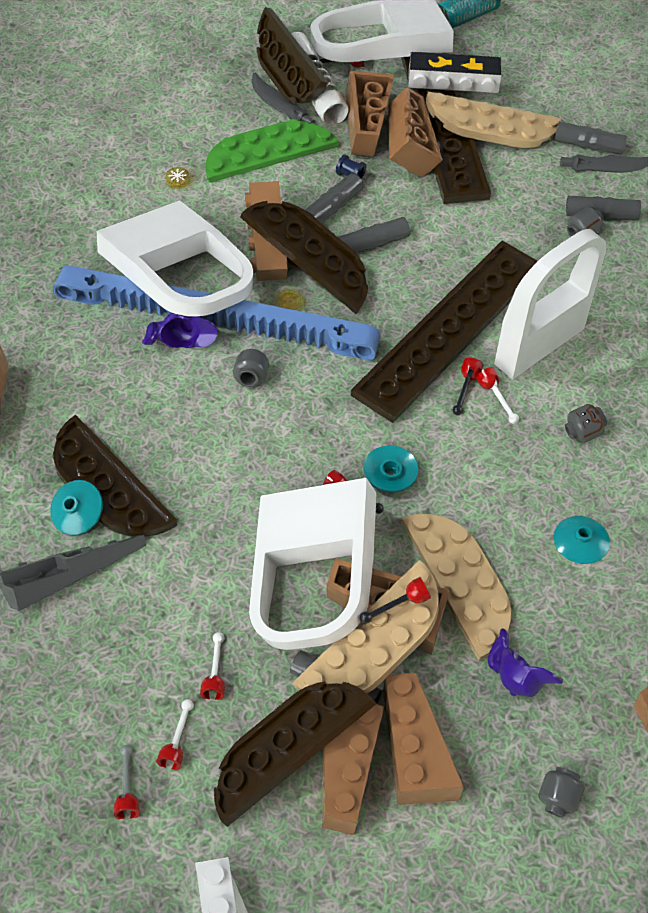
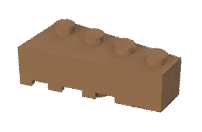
M350 70L345 94L346 104L349 108L347 116L352 155L374 156L394 79L393 74Z
M406 87L388 105L390 160L403 166L412 174L415 173L425 177L442 161V156L423 96Z
M279 181L249 183V192L245 193L246 208L262 201L281 204ZM247 224V228L252 229V236H249V251H254V258L250 260L253 273H256L257 281L287 279L286 256Z
M335 558L327 582V598L346 608L350 597L352 563ZM372 569L367 610L401 576ZM437 587L439 611L436 623L426 639L418 646V648L431 655L449 593L448 589Z
M416 673L389 675L384 680L383 693L397 805L460 800L463 791L462 782Z
M376 704L322 749V828L354 835L384 706Z

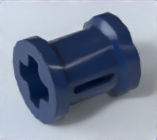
M344 154L336 165V174L348 176L354 173L362 179L367 166L364 162L357 163L350 160L349 156Z

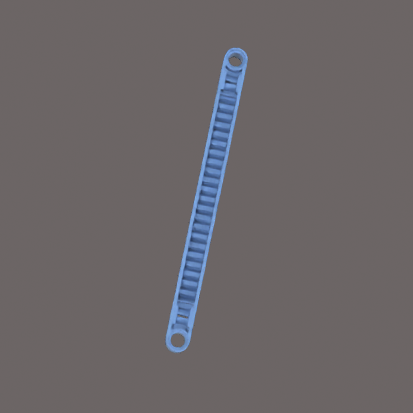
M64 266L53 286L54 294L61 299L93 305L108 300L109 306H113L118 302L119 308H122L125 304H128L129 310L138 306L139 312L148 308V314H151L154 310H158V316H161L164 312H167L168 315L172 313L160 306L125 276L75 266ZM168 285L172 290L184 296L204 297L211 295V293ZM246 300L216 313L201 316V318L212 323L216 322L218 328L223 324H226L228 330L236 326L238 332L246 328L247 334H250L252 330H256L257 336H260L262 332H266L267 338L272 334H276L277 340L282 336H286L287 342L292 338H296L297 344L302 340H306L307 346L312 342H316L317 348L322 344H327L329 350L333 353L359 359L363 357L364 360L369 361L375 358L381 337L380 331L371 325Z

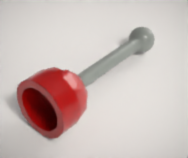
M124 745L120 749V754L123 757V794L119 795L114 803V817L116 819H125L123 810H132L130 818H137L140 815L138 799L130 793L129 756L132 754V748L129 745Z

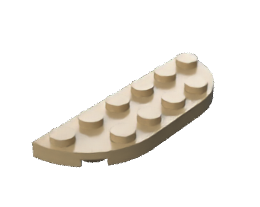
M428 92L426 97V105L433 118L436 116L443 122V127L463 137L512 147L534 148L541 146L542 142L551 141L556 135L558 123L561 121V118L551 115L547 116L441 93Z
M415 514L402 517L401 523L424 564L433 575L437 587L449 590L447 605L478 661L485 659L499 637L500 630L504 628L508 632L511 622L510 601L500 580L474 537L458 523L432 514Z
M419 560L367 612H371L405 595L407 585L418 577L422 578L431 599L418 604L407 600L373 617L368 624L360 622L349 635L334 642L293 682L294 688L299 691L309 685L324 681L327 684L347 682L369 693L381 684L426 639L436 623L439 611L438 589L434 577L426 565Z

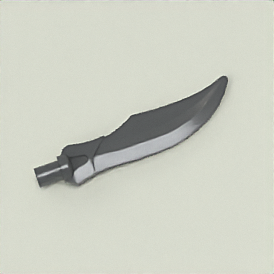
M253 73V88L265 103L284 113L289 119L315 124V120L308 116L305 109L291 103L278 90L265 83L257 73Z
M577 154L572 158L561 157L560 166L572 167L577 172L590 170L624 173L648 167V157H626L610 154L596 158Z

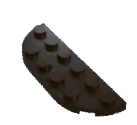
M265 7L257 29V34H260V47H256L260 65L283 97L297 103H308L324 93L328 81L273 9Z
M262 201L251 205L242 212L240 218L352 312L357 314L367 297L368 285L366 283L365 267L354 250L310 213L294 204L284 201L281 204Z
M74 415L62 426L56 436L53 452L57 474L64 484L74 480H84L90 482L99 490L103 500L102 514L98 520L100 523L114 532L133 537L138 535H144V537L158 535L177 526V519L77 415Z
M325 681L309 685L289 697L236 741L222 760L219 767L221 773L217 788H214L215 807L221 822L227 827L374 707L376 705L374 700L365 691L347 682L327 684Z

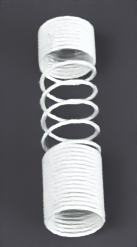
M301 32L291 33L315 66L321 65V68L318 69L320 72L322 70L325 72L326 75H323L325 79L328 78L330 80V83L327 84L329 87L317 100H312L315 110L326 125H332L330 124L332 122L328 121L330 120L327 118L329 116L325 115L327 114L325 113L327 109H332L330 113L335 115L333 116L337 118L335 120L339 121L336 123L342 122L349 112L346 101L341 93L337 91L336 85L332 83V78L328 76L327 70L323 68V64L319 61V57L306 35ZM331 85H332L335 90H328V89H329V88L331 87Z

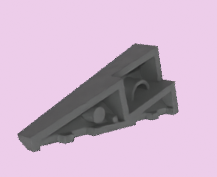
M138 535L118 542L112 540L108 541V545L96 549L88 546L47 556V558L28 564L27 562L18 563L19 567L6 571L0 569V589L10 608L20 611L146 546L144 535Z

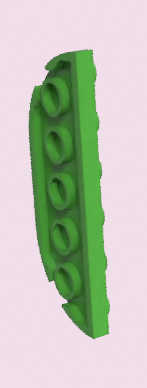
M295 119L226 137L215 145L207 156V180L211 183L339 146V140L326 128Z

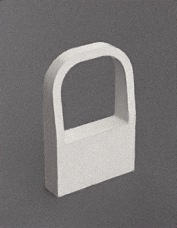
M435 0L370 1L324 13L317 17L310 27L311 42L316 53L325 59L337 62L408 57L411 52H453L454 31ZM383 24L388 32L386 35L342 44L328 42L322 36V33L331 29Z
M181 201L97 231L98 253L160 306L172 313L183 316L213 314L243 301L252 292L253 267L248 258L218 229ZM207 251L237 274L241 280L233 286L208 296L189 297L172 290L154 271Z
M582 230L549 251L528 271L516 288L503 319L494 363L512 380L584 330L607 247L606 241L593 230ZM580 253L571 272L570 279L536 302L538 294L548 278L560 266Z
M367 478L261 496L249 614L254 629L269 645L283 650L328 645L346 637L360 624V615L363 612H367L374 558L376 491ZM352 555L350 597L346 608L338 618L318 628L279 632L270 629L268 619L276 568L278 566Z

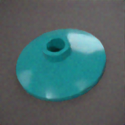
M393 445L381 446L371 451L367 455L363 466L365 478L368 479L370 484L374 488L388 493L401 492L411 487L417 479L419 470L415 457L409 451ZM387 471H392V472H394L395 474H394V475H389V474H387L386 472H387Z
M74 480L66 483L56 492L51 502L50 515L53 524L62 533L72 536L88 532L96 525L102 514V496L99 490L90 482ZM74 502V507L70 509V505Z
M572 516L566 518L558 524L554 532V543L558 551L565 558L575 563H595L601 560L609 550L610 539L606 529L599 522L589 517ZM579 533H585L588 537H582Z

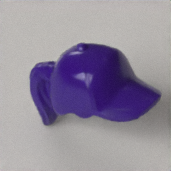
M171 313L163 321L152 322L148 325L142 344L153 345L159 339L167 346L173 348L206 347L216 340L218 328L212 322L201 318V316H183Z
M504 628L500 630L499 637L489 652L488 665L496 673L500 674L502 684L510 691L512 696L534 697L545 684L563 683L561 677L554 675L547 669L530 667L517 652L509 648V635Z

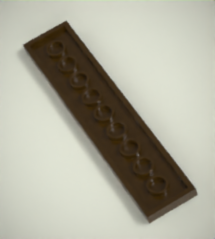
M410 56L401 57L406 77L409 81ZM410 88L423 96L425 105L428 92L460 98V93L457 90ZM428 111L442 156V161L433 170L443 204L490 200L491 191L474 139L463 137L443 127L444 123L436 116L433 118Z
M502 240L351 389V396L394 423L511 302L519 283L538 261Z

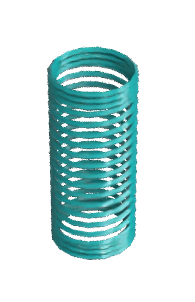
M446 0L439 3L438 6L439 8L442 6L443 14V7L445 8L446 18L450 21V26L453 29L498 9L501 0H495V6L494 0H492V7L490 0H478V2L477 0H466V2L462 0L463 3L461 0H457V2L456 0Z

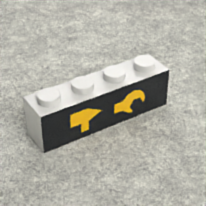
M425 52L410 53L408 88L499 93L501 57Z

